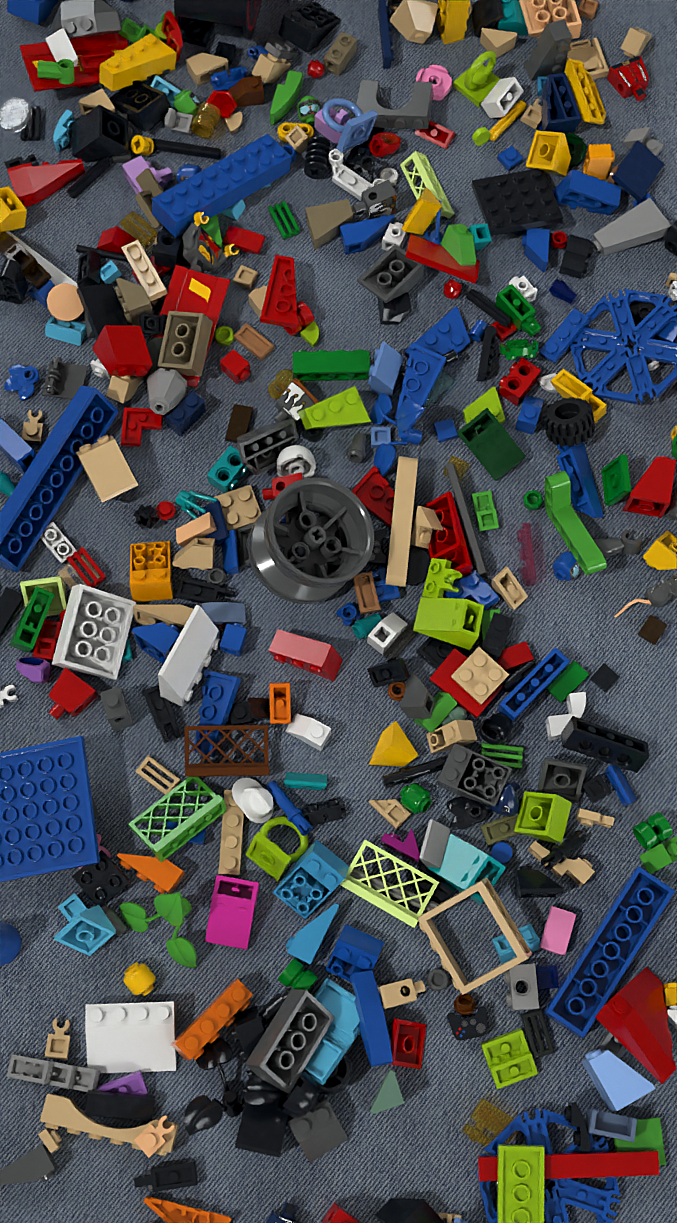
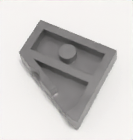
M274 34L271 35L264 48L277 59L295 60L298 55L293 50L294 47L291 44L283 42Z

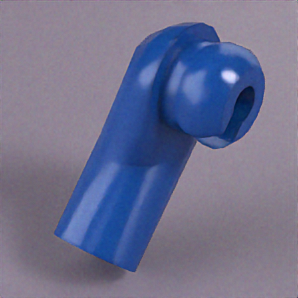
M263 46L250 47L247 51L252 59H258L260 54L269 53Z

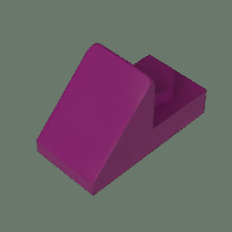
M412 828L404 843L400 841L401 838L391 832L389 835L384 833L380 842L382 845L418 863L420 853Z

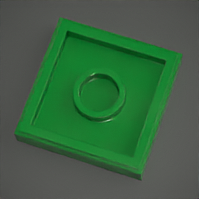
M620 454L601 469L606 506L614 505L631 492L627 455Z

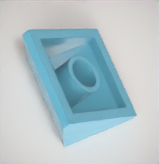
M97 905L80 912L54 936V940L91 956L116 933V929L101 907Z

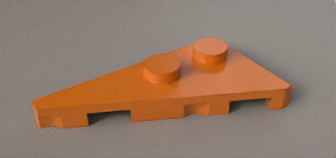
M147 1196L143 1201L166 1223H229L232 1220L227 1215Z

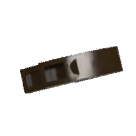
M5 231L0 234V254L5 259L18 262L21 265L25 278L37 290L52 278L37 260Z

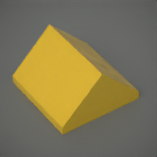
M427 187L407 215L401 230L423 235L442 207V204Z

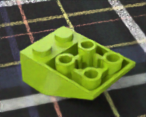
M421 597L413 631L470 650L479 636L484 605L467 599Z

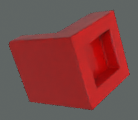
M213 90L205 102L212 116L217 118H229L238 105L229 91Z

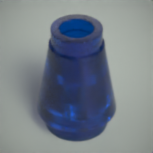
M556 278L548 290L552 293L551 296L570 304L577 296L562 279L560 281Z

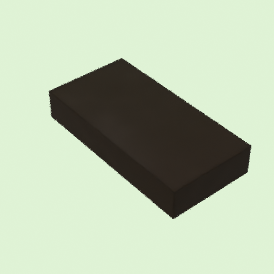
M234 404L225 441L237 443V437L248 432L253 407Z

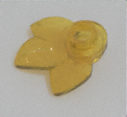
M290 369L278 372L275 380L269 384L268 393L273 399H279L294 379ZM297 379L305 387V384ZM275 387L280 388L281 391H276Z

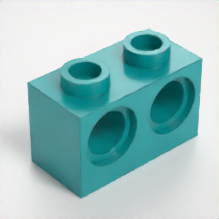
M230 445L208 472L207 479L210 484L227 493L237 487L238 480L242 475L245 476L249 469L242 464L239 451ZM235 461L240 462L238 466L231 465ZM222 476L229 477L226 481L220 480Z

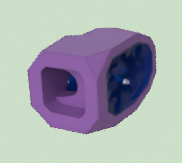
M21 657L16 661L17 671L31 682L45 684L49 680L51 664L45 659Z

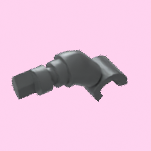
M626 529L621 533L620 539L618 537L610 539L595 538L594 542L604 558H608L620 552L627 555L637 554L641 550L643 537L629 540V531Z

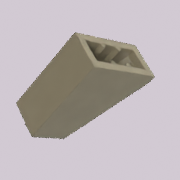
M349 199L305 208L306 221L314 250L339 235L340 226L346 223H353V217L356 215L353 206H350Z

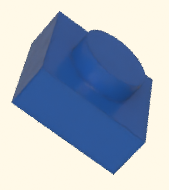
M510 146L498 154L497 160L509 172L523 162V157L513 146Z

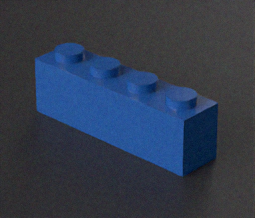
M555 647L499 704L497 710L501 714L506 715L513 723L567 668L570 660Z

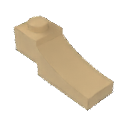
M536 841L527 849L540 862L543 857L550 853L549 850ZM579 857L576 860L566 858L562 863H557L550 870L558 878L566 873L580 887L595 872L591 869L593 866L584 858L581 860Z

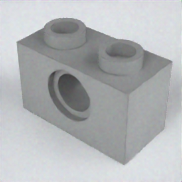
M520 964L505 971L504 982L508 984L509 993H506V1005L510 1006V1011L539 1009L535 964ZM518 981L523 982L526 986V991L523 994L518 993L515 989Z

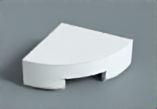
M556 373L537 379L538 384L544 390L558 393L550 383L556 376Z

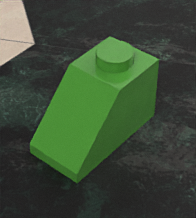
M464 224L448 225L441 245L461 266L475 265L476 254L473 234Z

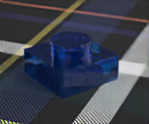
M557 966L536 967L537 989L559 988Z

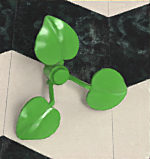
M181 892L159 894L154 899L155 909L158 914L152 917H146L145 909L136 903L124 902L119 905L121 915L126 924L132 930L139 933L145 932L148 929L147 922H151L161 916L164 917V920H167L172 926L176 927L172 935L173 939L166 941L169 955L182 966L196 968L198 966L197 954L192 943L186 938L177 937L181 925L185 922L184 917L192 910L190 902L181 897Z

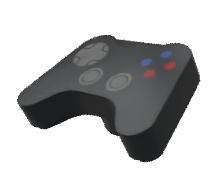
M385 529L374 531L373 551L367 564L387 566L388 557L381 550V541L387 536Z
M484 1006L479 1007L473 1017L459 1018L452 1012L447 1014L448 1023L456 1040L461 1041L487 1034V1009Z

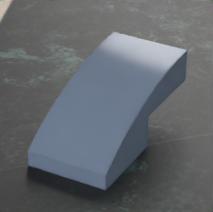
M209 602L201 604L202 609L214 625H222L223 623H238L242 625L246 623L244 603Z

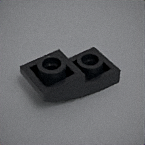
M139 314V326H141L143 334L164 336L168 315Z
M568 1101V1107L564 1109V1119L568 1121L569 1126L577 1127V1131L573 1132V1144L577 1145V1150L590 1151L588 1131L581 1110L577 1103Z

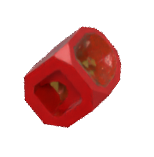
M390 132L378 133L373 136L369 144L370 152L376 157L393 154L394 151L399 149L401 139Z

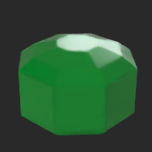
M536 490L528 491L523 497L524 507L530 511L538 510L542 505V495Z

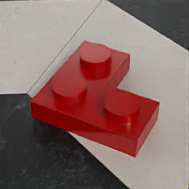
M124 407L121 446L141 447L142 429L162 430L163 415L155 414L150 408Z

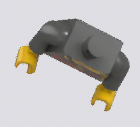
M197 212L194 214L195 222L190 224L182 236L184 244L183 256L191 264V270L201 273L204 271L210 272L218 269L228 260V256L237 255L239 249L231 251V247L234 244H229L225 246L224 253H222L223 249L200 226V224H206L209 221V216L202 217L204 212Z

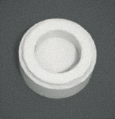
M385 168L380 173V179L390 180L392 186H394L398 181V173L393 168Z

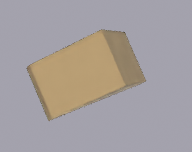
M482 28L480 43L487 51H494L497 59L515 48L517 33Z
M103 89L79 100L81 114L86 115L98 105L116 113L115 107Z

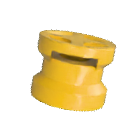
M136 135L131 141V149L135 154L149 156L154 150V142L149 137Z

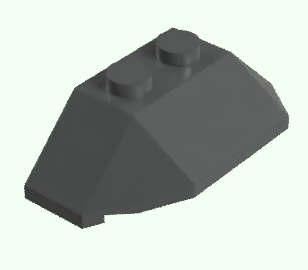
M69 0L61 2L51 25L53 33L64 28L69 39L97 36L122 30L118 11L103 0Z
M288 419L263 425L237 437V447L242 464L254 475H259L277 466V458L281 451L286 447L292 446L299 438L295 420Z

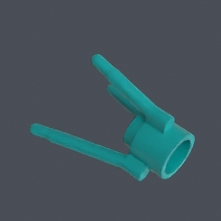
M182 490L176 497V504L180 505L181 510L187 512L193 519L198 518V516L190 509L195 508L202 513L206 512L205 509L196 504L195 497L212 502L218 501L216 498L198 494L192 490L189 493Z

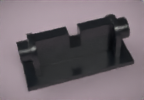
M338 798L329 799L326 803L320 805L318 803H311L302 809L303 815H308L305 818L312 826L325 823L323 815H327L329 822L343 819V816H347L345 807L341 808L345 804L342 799L339 800Z

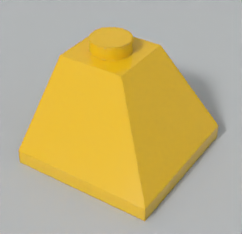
M536 130L525 167L530 169L537 168L552 175L566 176L571 156L565 134Z
M668 530L661 535L644 554L643 558L646 560V563L657 570L677 569V537Z

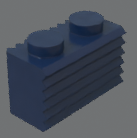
M191 391L165 416L167 426L178 436H182L190 426H193L195 421H198V418L203 416V413H206L205 402L194 391Z

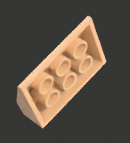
M519 0L529 37L539 38L548 23L565 19L572 39L580 37L582 22L575 0Z

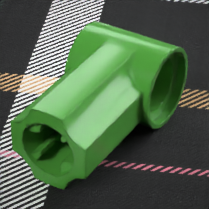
M61 59L58 62L38 61V78L57 79L62 84H72L75 80L74 62L70 59Z

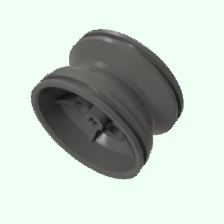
M306 478L293 482L278 494L271 505L257 518L251 528L248 539V555L252 569L259 581L270 592L281 599L297 604L321 602L335 594L347 581L351 580L366 566L374 546L372 520L360 499L352 491L337 482L323 478ZM313 512L318 513L321 517L316 518ZM285 514L287 524L277 523L280 517ZM336 532L339 534L341 542L338 538L334 537ZM328 566L337 568L334 573L328 575Z

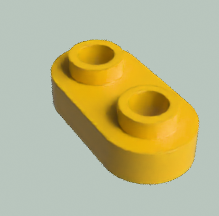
M285 122L278 127V138L283 142H288L285 136L297 124L303 131H307L305 133L310 139L314 137V130L309 124Z

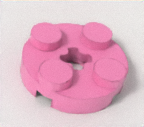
M429 65V68H422L416 76V82H433V80H436L437 84H433V100H443L444 96L449 93L452 84V78L448 75V71L439 65Z

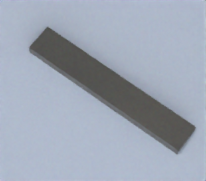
M453 462L446 464V469L478 574L483 578L490 576L457 467Z

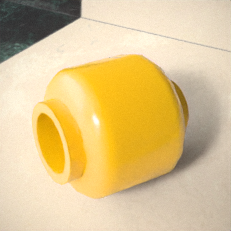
M135 962L124 971L123 982L133 995L143 994L145 996L154 989L153 984L156 977L145 963L139 964Z

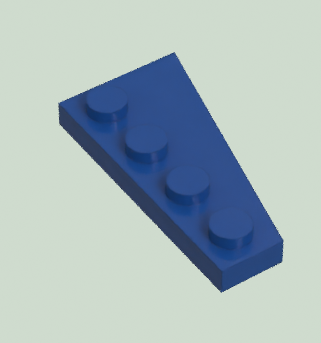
M411 343L407 369L395 416L396 421L398 420V410L405 400H414L417 404L424 407L447 361L446 357Z
M204 670V677L206 679L205 686H202L203 702L202 706L199 707V715L201 717L200 724L197 726H226L241 679ZM201 730V731H202L204 734H207L210 730ZM213 730L208 737L217 745L221 740L222 733L219 730ZM196 731L195 745L204 737L198 731ZM206 738L197 746L205 755L214 748ZM215 749L209 756L214 758L217 749Z

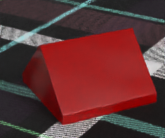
M393 1019L390 1037L393 1062L387 1065L421 1069L426 1024Z

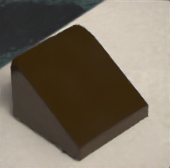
M650 615L639 631L638 636L656 645L667 624Z

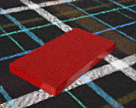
M410 235L405 254L406 258L471 283H476L480 260L476 259L475 265L461 266L443 246L418 236Z

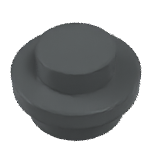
M220 568L211 569L206 575L207 583L219 585L220 587L223 586L226 582L225 572Z

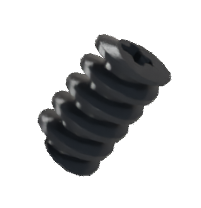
M325 137L309 139L304 173L309 178L322 179L325 177L324 173L327 171L328 153L330 152L329 147L331 146L329 139Z

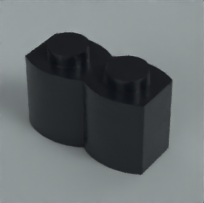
M570 234L559 273L579 279L582 273L586 274L589 265L586 262V258H591L594 248L590 246L592 240Z

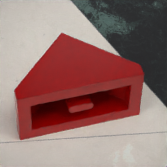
M116 226L102 232L97 249L124 254L121 247L137 239Z

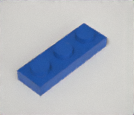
M574 308L540 349L539 354L555 365L589 323V317Z

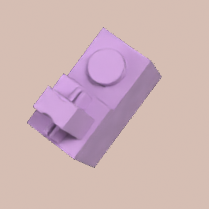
M333 108L329 110L330 117L340 125L345 126L346 122L351 120L348 117V113L343 109L339 113ZM321 109L315 115V130L338 145L342 133L333 130L325 123Z
M141 155L122 165L124 176L136 194L143 192L136 181V177L147 168L151 170L163 191L167 182L173 179V173L169 167L156 171L149 161H145Z

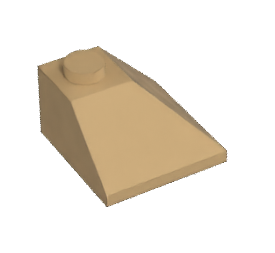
M403 0L390 18V22L408 41L424 44L432 33L438 4L425 0Z

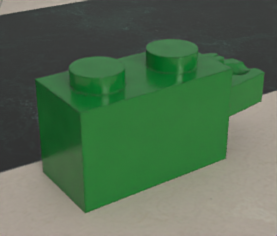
M513 284L497 294L495 306L511 317V322L517 327L518 332L523 330L531 337L540 332L541 327L534 318L536 310Z

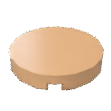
M65 283L58 284L51 289L47 297V309L51 316L64 322H72L81 316L84 308L78 296L76 286Z

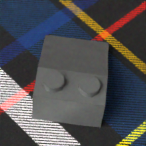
M394 244L357 281L387 303L411 290L423 278V264L406 258V251Z

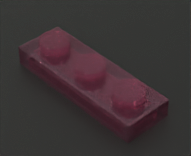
M522 523L520 530L517 531V540L521 542L522 549H519V559L523 561L524 568H521L522 580L525 579L526 586H533L536 581L531 526L530 523Z

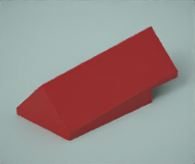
M448 491L423 505V507L435 511L444 530H432L429 554L430 559L436 558L451 561L450 569L461 572L463 578L471 573L472 563L452 492Z

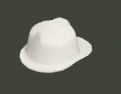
M241 778L233 784L232 797L250 821L264 823L272 817L274 811L273 797L268 790L251 778Z

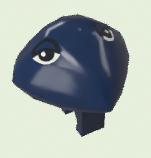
M515 781L511 784H505L496 806H488L493 812L503 816L511 817L517 815L519 803L516 791L521 786Z

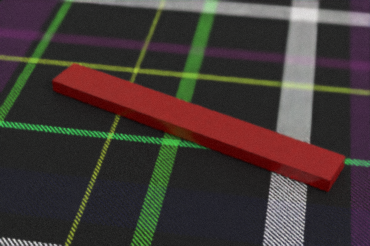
M657 1150L544 1154V1179L660 1175L659 1154ZM498 1155L477 1156L478 1180L497 1181Z

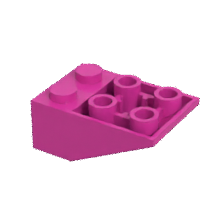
M216 875L205 942L248 949L260 888L258 882Z

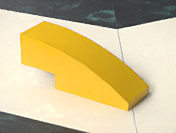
M562 369L550 381L563 398L574 397L588 401V404L592 407L594 424L606 414L607 404L592 394L593 390L565 369Z

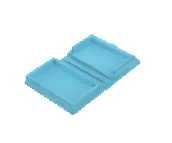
M328 978L325 979L313 997L333 1014L335 1018L304 1068V1071L321 1085H324L360 1033L358 1026L360 1019L354 1003L356 996Z

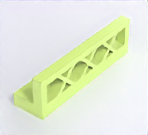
M415 151L400 166L416 199H419L425 187H427L438 201L442 202L441 216L452 217L454 215L453 209L427 156ZM414 162V170L409 172L407 166ZM417 176L422 178L420 187H417L415 184ZM436 216L434 217L430 225H432L436 221Z

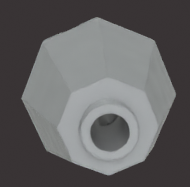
M159 368L147 379L149 405L155 414H166L187 396V381L176 370L170 369V371H165L164 368Z

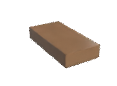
M247 323L234 335V339L261 361L275 349L271 342Z
M372 571L355 575L352 581L360 614L380 611Z

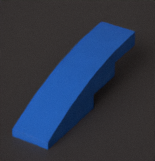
M373 971L352 973L350 979L356 995L354 1003L360 1019L358 1026L370 1065L375 1067L391 1064L393 1058L389 1034Z

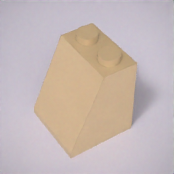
M108 435L102 436L97 439L98 442L92 445L85 444L79 448L80 451L76 452L102 503L138 486L112 435L109 437Z

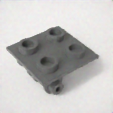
M55 357L50 361L42 396L72 400L80 386H84L88 366L63 363L62 358Z

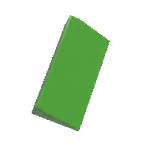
M438 692L434 697L435 705L430 719H414V722L432 733L457 705L456 700L449 693Z

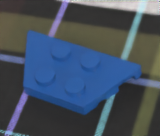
M454 307L414 343L440 355L454 349L458 356L470 345V339L459 309ZM411 346L404 351L406 357L410 355Z

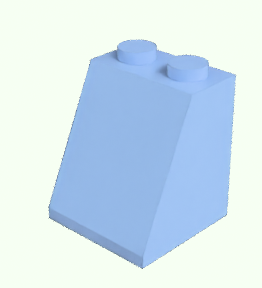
M600 1048L594 1049L585 1054L586 1059L581 1061L608 1110L618 1111L655 1089L651 1082L609 1050L601 1051Z

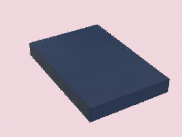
M637 140L611 178L639 202L664 163Z

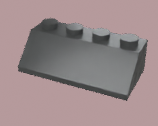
M291 989L245 1065L261 1079L286 1093H290L335 1016L307 990Z

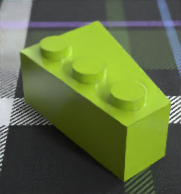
M355 386L298 411L306 430L371 422Z

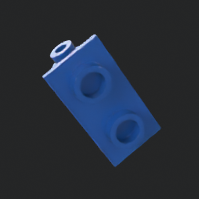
M239 66L230 69L229 75H227L226 70L214 73L210 79L214 90L224 91L230 89L243 77H247L246 67Z

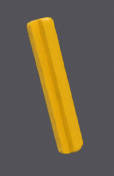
M519 100L489 130L491 133L489 139L491 141H495L526 109V103Z

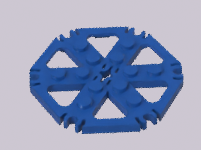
M620 289L618 290L619 296L617 298H613L612 294L609 293L610 301L608 302L605 295L586 314L590 321L572 342L570 348L579 380L587 386L593 385L591 389L594 396L638 404L636 397H638L642 404L644 403L643 396L649 395L652 401L654 400L653 392H655L656 398H658L677 379V343L653 339L668 323H677V304L674 307H669L672 303V298H668L667 295L624 289L625 296H623ZM633 301L654 304L656 307L635 327L629 307ZM603 311H609L617 333L590 329L589 325ZM628 338H630V342L634 345V354H632L628 347ZM589 349L609 353L591 372L585 370L581 358L583 350ZM645 359L670 363L674 366V370L660 384H654ZM627 366L633 390L628 394L607 390V384Z
M537 1108L534 1109L535 1117L533 1119H529L527 1111H523V1119L525 1121H522L521 1113H519L483 1151L490 1152V1156L498 1155V1144H502L512 1133L520 1130L524 1133L527 1145H543L544 1154H553L547 1125L555 1122L570 1127L577 1131V1127L569 1126L568 1121H565L563 1115L542 1108V1118H540L541 1114ZM588 1133L590 1151L577 1150V1145H574L572 1142L562 1153L610 1151L607 1142L601 1147L598 1146L604 1142V1137L601 1136L598 1140H593V1133ZM605 1177L606 1185L601 1189L571 1180L572 1178L549 1179L554 1182L550 1192L544 1187L545 1223H569L565 1203L594 1212L597 1217L596 1223H612L615 1219L607 1217V1213L617 1216V1212L610 1209L612 1202L620 1204L619 1199L611 1197V1194L621 1197L616 1177ZM478 1180L487 1223L497 1222V1212L494 1210L489 1190L491 1181Z

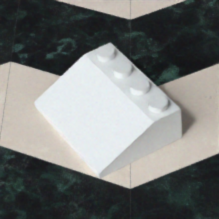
M82 584L72 586L52 665L117 680L133 617V607L136 605V602Z
M197 604L158 673L160 696L180 706H183L185 701L190 700L194 684L200 682L203 667L209 665L212 658L210 654L213 649L217 650L221 641L219 639V630L201 606Z
M176 1002L86 1005L85 1031L88 1068L100 1070V1073H125L141 1070V1072L177 1071V1051L171 1045L177 1038Z

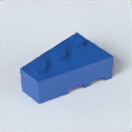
M572 169L555 187L554 196L558 206L559 204L568 205L573 210L576 207L587 208V212L611 215L619 207L621 187L600 180L597 177L589 176L578 170Z

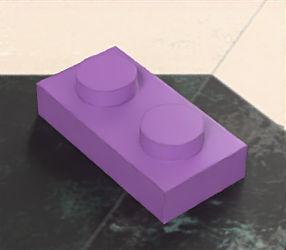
M141 1070L98 1086V1091L138 1095L148 1093Z

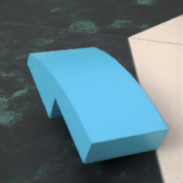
M68 109L63 113L55 128L53 141L57 152H60L63 147L68 145L70 141L68 132L72 130V124L75 123L73 112Z

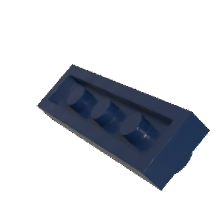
M378 0L383 69H391V61H394V50L390 49V46H393L392 35H389L391 22L387 19V17H390L389 5H386V0Z

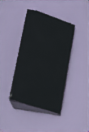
M92 249L79 257L78 287L100 283L101 255Z
M422 863L418 870L439 882L430 900L440 904L451 898L456 888L427 869L428 867ZM415 874L416 879L422 878L421 876ZM426 879L417 882L419 891L422 894L429 892L433 883ZM415 882L409 884L416 889Z

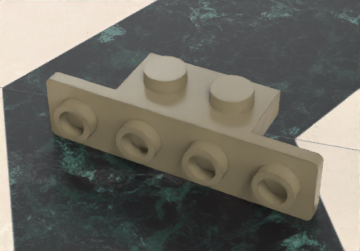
M147 168L136 177V181L143 192L138 193L135 199L147 216L149 223L154 229L163 227V225L152 215V198L164 191L151 170Z

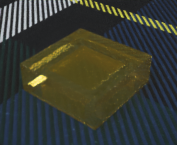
M451 456L448 463L453 462L455 464L460 480H462L469 467V463ZM445 467L443 474L448 476V472Z

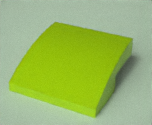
M521 1028L480 1043L497 1089L538 1074Z

